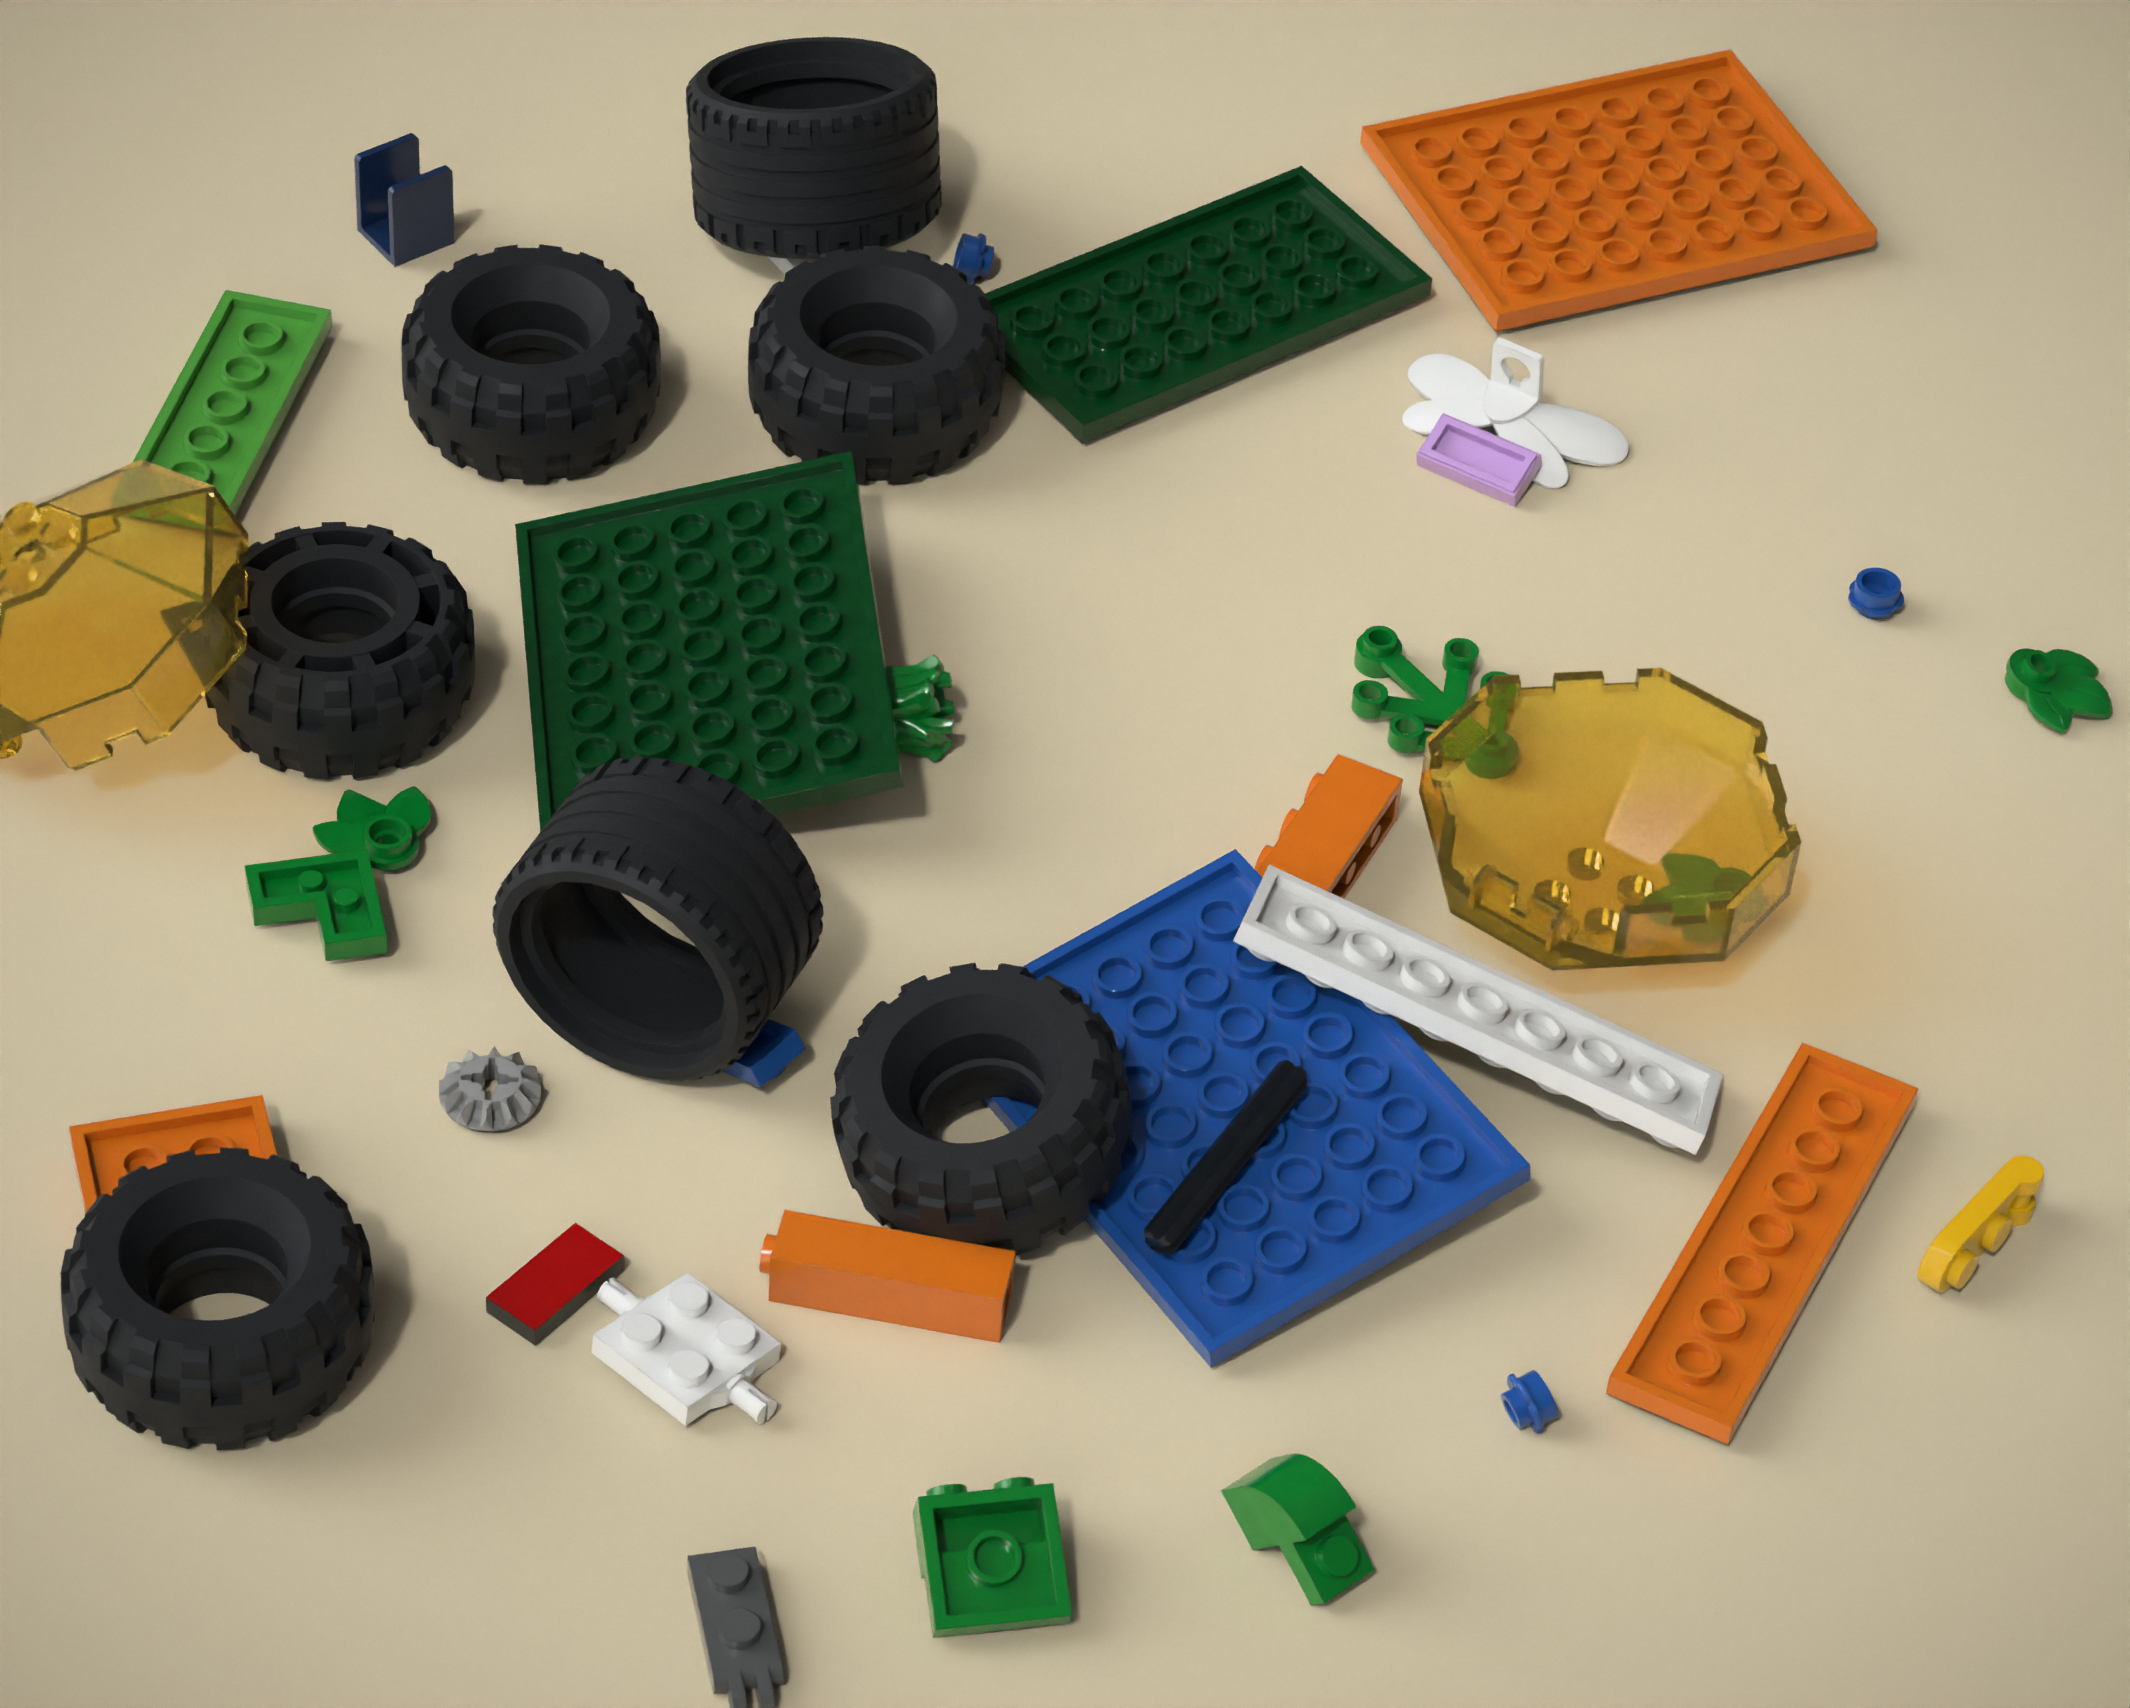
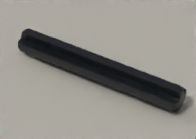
M1283 1060L1276 1064L1144 1228L1146 1235L1145 1243L1151 1249L1157 1250L1164 1256H1169L1176 1252L1307 1088V1073L1301 1066H1295L1289 1060Z

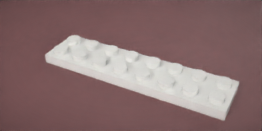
M1270 864L1268 865L1233 942L1246 947L1259 959L1269 962L1276 961L1304 974L1307 979L1320 987L1335 988L1359 999L1366 1007L1376 1013L1383 1015L1391 1014L1411 1023L1435 1040L1449 1041L1477 1054L1481 1060L1491 1066L1508 1068L1530 1078L1547 1092L1569 1096L1592 1107L1596 1113L1608 1120L1623 1121L1649 1133L1653 1139L1664 1146L1681 1148L1696 1155L1707 1133L1723 1073Z

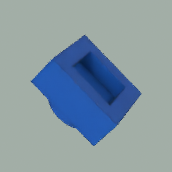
M768 1019L742 1057L737 1059L734 1065L728 1069H722V1071L761 1088L766 1082L781 1075L786 1069L787 1064L803 1052L805 1047L796 1029Z

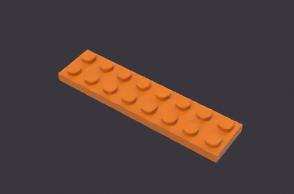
M1802 1042L1610 1374L1606 1394L1728 1445L1911 1113L1919 1088Z

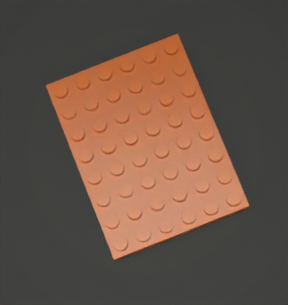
M1731 49L1362 127L1360 144L1495 331L1561 318L1875 246L1877 228Z

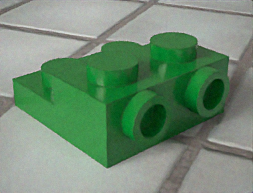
M1015 1477L995 1483L994 1489L967 1492L965 1485L946 1484L927 1490L926 1496L917 1497L913 1509V1520L921 1579L925 1578L933 1638L1069 1624L1072 1618V1610L1053 1483L1035 1485L1032 1478Z

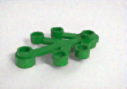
M1372 626L1359 636L1354 656L1356 669L1370 678L1392 677L1414 698L1388 696L1387 688L1382 683L1373 680L1361 681L1353 688L1351 708L1356 715L1365 719L1392 718L1389 723L1387 742L1392 749L1400 753L1420 751L1459 757L1462 760L1463 768L1469 775L1486 781L1497 780L1505 776L1517 759V744L1510 735L1503 731L1506 708L1510 707L1513 703L1516 687L1515 680L1509 674L1493 671L1486 673L1481 678L1479 701L1484 705L1480 726L1464 712L1469 675L1475 672L1479 655V648L1473 641L1465 638H1454L1445 644L1442 666L1447 672L1442 692L1402 655L1401 641L1392 629L1385 626ZM1424 723L1444 726L1452 734L1424 731Z

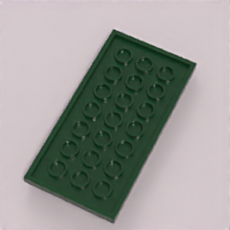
M1299 166L987 292L985 295L989 299L991 307L998 315V330L1004 331L1005 370L1083 443L1428 297L1431 294L1433 278L1303 166Z

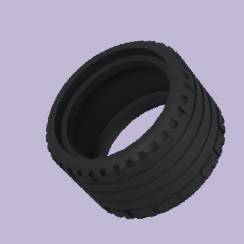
M806 37L765 42L740 48L713 59L696 73L686 87L694 217L701 229L725 246L765 257L820 259L821 254L840 249L848 252L864 250V246L890 247L899 244L920 233L940 212L942 207V188L940 179L936 75L926 63L905 49L878 41L845 37Z
M646 757L623 758L614 760L612 764H602L595 771L587 773L577 783L501 883L502 886L495 896L496 904L493 906L492 912L495 921L492 924L493 933L502 962L518 992L546 1025L576 1049L599 1062L637 1076L672 1081L702 1079L704 1076L719 1074L722 1069H728L734 1065L737 1059L742 1057L817 948L820 941L819 936L823 929L821 918L824 915L823 905L820 901V889L806 857L791 834L760 802L741 788L701 768L676 761ZM622 893L648 905L671 921L695 946L670 935L647 919Z

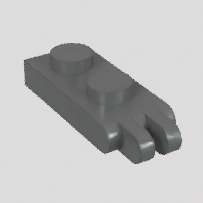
M756 1546L687 1556V1574L713 1694L727 1692L730 1708H747L745 1690L754 1688L759 1708H775L773 1686L783 1684V1668Z

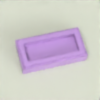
M1445 413L1441 415L1416 454L1418 466L1516 507L1542 465L1541 454Z

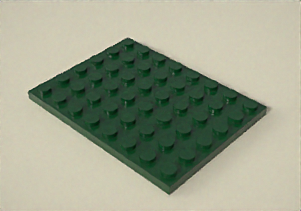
M852 451L515 524L540 832L573 788L587 773L595 771L602 764H612L614 760L623 758H660L701 768L741 788L760 802L773 815L904 787L857 469Z

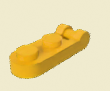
M2024 1155L2014 1156L2008 1160L1936 1236L1920 1263L1917 1273L1918 1280L1939 1293L1946 1292L1952 1286L1957 1289L1962 1288L1970 1279L1977 1266L1979 1257L1986 1249L1994 1253L2003 1244L2012 1226H2021L2030 1222L2036 1206L2034 1194L2039 1191L2044 1177L2042 1164L2035 1158Z

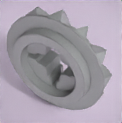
M495 1046L489 1055L479 1056L468 1050L463 1062H448L445 1077L439 1080L441 1106L452 1120L473 1130L500 1131L517 1126L527 1120L539 1106L541 1085L537 1067L525 1065L519 1052L503 1057ZM495 1079L498 1081V1085L495 1088V1092L491 1093V1100H486L485 1092L482 1090L485 1080Z

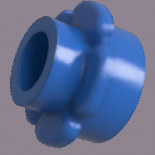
M963 233L959 240L953 267L967 275V283L969 285L974 283L975 277L986 278L989 273L994 255V247L986 245V235L979 233L978 236Z
M1873 567L1864 569L1858 573L1856 580L1850 584L1849 603L1862 616L1869 619H1882L1890 616L1893 610L1901 609L1904 603V595L1900 591L1901 581L1893 572L1883 568Z
M1535 1370L1516 1378L1514 1373L1507 1377V1384L1510 1390L1501 1394V1400L1510 1419L1519 1430L1530 1425L1536 1434L1542 1433L1544 1424L1559 1416L1556 1403L1547 1385Z

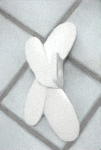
M1499 337L1493 343L1491 380L1471 364L1448 354L1422 356L1408 369V379L1412 387L1427 401L1418 402L1404 412L1402 419L1407 429L1419 434L1429 435L1443 413L1480 429L1493 425L1497 436L1541 454L1542 465L1532 481L1546 489H1559L1567 483L1569 474L1563 459L1591 466H1614L1621 463L1629 451L1628 440L1610 422L1581 410L1540 403L1543 390L1544 357L1537 352ZM1511 357L1521 361L1527 366L1530 377H1525L1522 382L1513 379V372L1506 365L1505 358Z

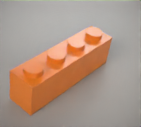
M1337 754L1324 774L1317 772L1312 777L1303 805L1299 810L1292 808L1283 821L1278 841L1274 847L1266 845L1257 859L1255 870L1263 878L1270 864L1344 899L1397 821L1403 778Z

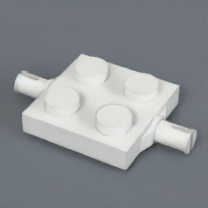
M686 1272L655 1294L645 1298L636 1296L619 1283L616 1278H610L609 1282L605 1281L597 1293V1300L604 1303L620 1317L593 1334L591 1353L683 1425L687 1426L708 1410L726 1406L727 1404H735L759 1425L764 1424V1420L768 1421L776 1410L777 1402L761 1392L752 1383L756 1377L779 1362L781 1343L694 1276Z

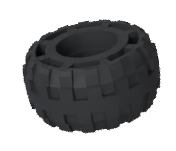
M539 244V248H518V245L496 247L494 252L480 256L477 253L454 262L451 271L437 273L425 285L424 292L415 301L412 313L407 314L402 329V385L404 400L408 401L409 416L428 444L440 448L442 457L458 467L464 468L469 466L478 470V475L499 481H502L503 478L523 480V484L546 483V479L566 477L569 480L589 474L592 467L599 464L609 465L624 455L627 445L638 441L643 430L648 426L655 414L656 398L659 397L661 382L659 326L653 311L648 310L644 296L635 290L634 283L617 269H607L604 267L603 260L580 252L577 255L565 252L559 246Z
M864 246V250L845 252L844 249L821 254L819 260L812 263L804 261L787 271L784 281H779L772 285L755 311L754 324L750 328L748 343L749 399L754 414H759L763 428L771 435L772 442L785 455L790 457L796 455L803 462L852 451L859 483L866 484L867 480H887L888 484L912 481L913 476L925 473L928 476H932L952 467L955 457L961 459L967 457L989 432L991 417L998 416L1004 386L1005 342L1004 331L998 330V315L991 307L990 301L982 289L976 284L969 285L967 283L966 274L948 263L941 265L930 260V256L908 249L905 253L886 250V246Z
M322 522L321 527L301 529L300 526L277 532L273 540L264 544L258 541L237 555L236 564L228 566L221 571L204 599V616L199 617V667L207 707L216 709L218 725L242 751L247 753L252 751L258 754L260 763L285 772L288 768L303 772L306 778L330 780V776L352 775L353 779L378 775V770L393 765L401 768L421 758L423 748L428 745L431 747L439 745L460 718L463 701L470 700L475 679V637L472 609H468L466 591L447 564L433 558L431 549L409 537L406 540L394 536L393 530L370 524L363 528L346 526V522Z
M976 963L949 967L950 974L928 980L923 975L901 986V993H899L898 998L889 1004L885 1001H880L863 1018V1024L857 1029L859 1037L855 1036L849 1039L834 1072L836 1093L835 1096L830 1097L834 1136L852 1189H856L864 1208L882 1226L887 1225L890 1229L1000 1249H1014L1016 1255L1041 1248V1239L1057 1230L1061 1235H1066L1085 1221V1216L1090 1213V1201L1102 1202L1122 1172L1121 1160H1123L1124 1148L1131 1147L1133 1132V1113L1127 1072L1111 1028L1100 1012L1093 1013L1087 1003H1083L1082 996L1051 976H1045L1041 981L1036 980L1035 974L1028 972L1027 967L1005 963L999 964L997 970H980L977 968ZM1011 1097L1026 1101L1037 1107L1036 1112L1026 1124L995 1139L975 1143H950L932 1135L936 1127L947 1115L957 1108L978 1099Z
M221 1147L220 1153L195 1155L194 1150L168 1155L166 1156V1163L149 1170L146 1166H140L119 1179L118 1187L112 1190V1196L108 1194L100 1195L86 1212L85 1217L76 1227L73 1248L65 1250L61 1268V1302L64 1334L67 1348L72 1356L75 1373L87 1392H93L99 1403L105 1404L106 1411L116 1416L119 1422L136 1433H144L146 1429L155 1431V1436L161 1437V1442L164 1444L189 1449L192 1443L216 1444V1450L245 1448L244 1441L267 1436L270 1441L297 1431L298 1423L302 1422L304 1416L307 1414H311L313 1417L320 1416L338 1399V1395L346 1389L347 1382L352 1380L356 1368L362 1367L371 1345V1329L375 1317V1293L370 1247L361 1223L354 1224L348 1210V1204L321 1177L312 1176L307 1179V1174L300 1171L298 1163L277 1155H270L268 1159L250 1156L248 1149ZM218 1293L248 1295L269 1304L267 1307L256 1312L223 1320H194L170 1314L188 1301Z

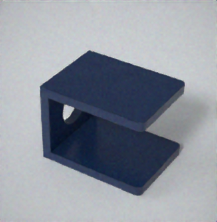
M413 133L373 147L355 156L357 231L394 267L455 243L453 171L447 165L420 175L419 139Z

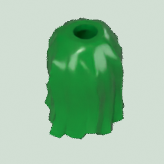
M934 654L917 665L886 666L899 753L917 754L927 757L933 763L937 762L953 744V739L947 734L954 732L953 718L945 717L954 715L955 706L953 701L945 699L943 688H952L950 673L944 671V665Z

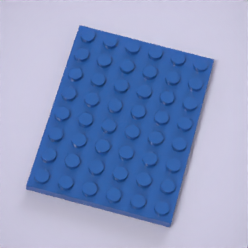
M1236 849L1022 966L1027 967L1028 972L1034 973L1036 980L1041 981L1043 977L1051 976L1080 994L1083 1003H1087L1093 1013L1100 1012L1113 1031L1119 1052L1125 1064L1130 1087L1133 1113L1131 1147L1124 1148L1123 1160H1121L1122 1172L1104 1200L1098 1203L1090 1201V1213L1085 1216V1221L1210 1368L1530 1181V1164L1391 1015L1376 1013L1366 1007L1361 1000L1335 988L1320 987L1307 979L1304 974L1281 963L1259 959L1246 947L1233 942L1262 880L1261 875ZM1283 1060H1289L1295 1066H1301L1307 1073V1088L1176 1252L1169 1256H1164L1157 1250L1151 1249L1145 1243L1146 1235L1144 1228L1276 1064ZM989 1097L982 1099L1010 1132L1026 1124L1037 1110L1036 1106L1011 1097Z

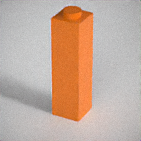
M784 1210L777 1235L766 1234L760 1256L759 1271L769 1274V1301L1000 1343L1013 1294L1016 1251Z

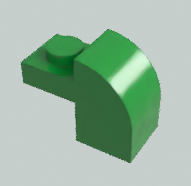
M1296 1453L1274 1457L1221 1490L1252 1550L1279 1546L1311 1606L1326 1603L1375 1570L1345 1515L1356 1508V1505L1337 1478L1316 1460Z

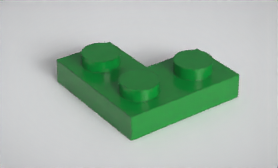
M367 849L245 865L246 887L254 926L316 918L325 961L388 953L386 929Z

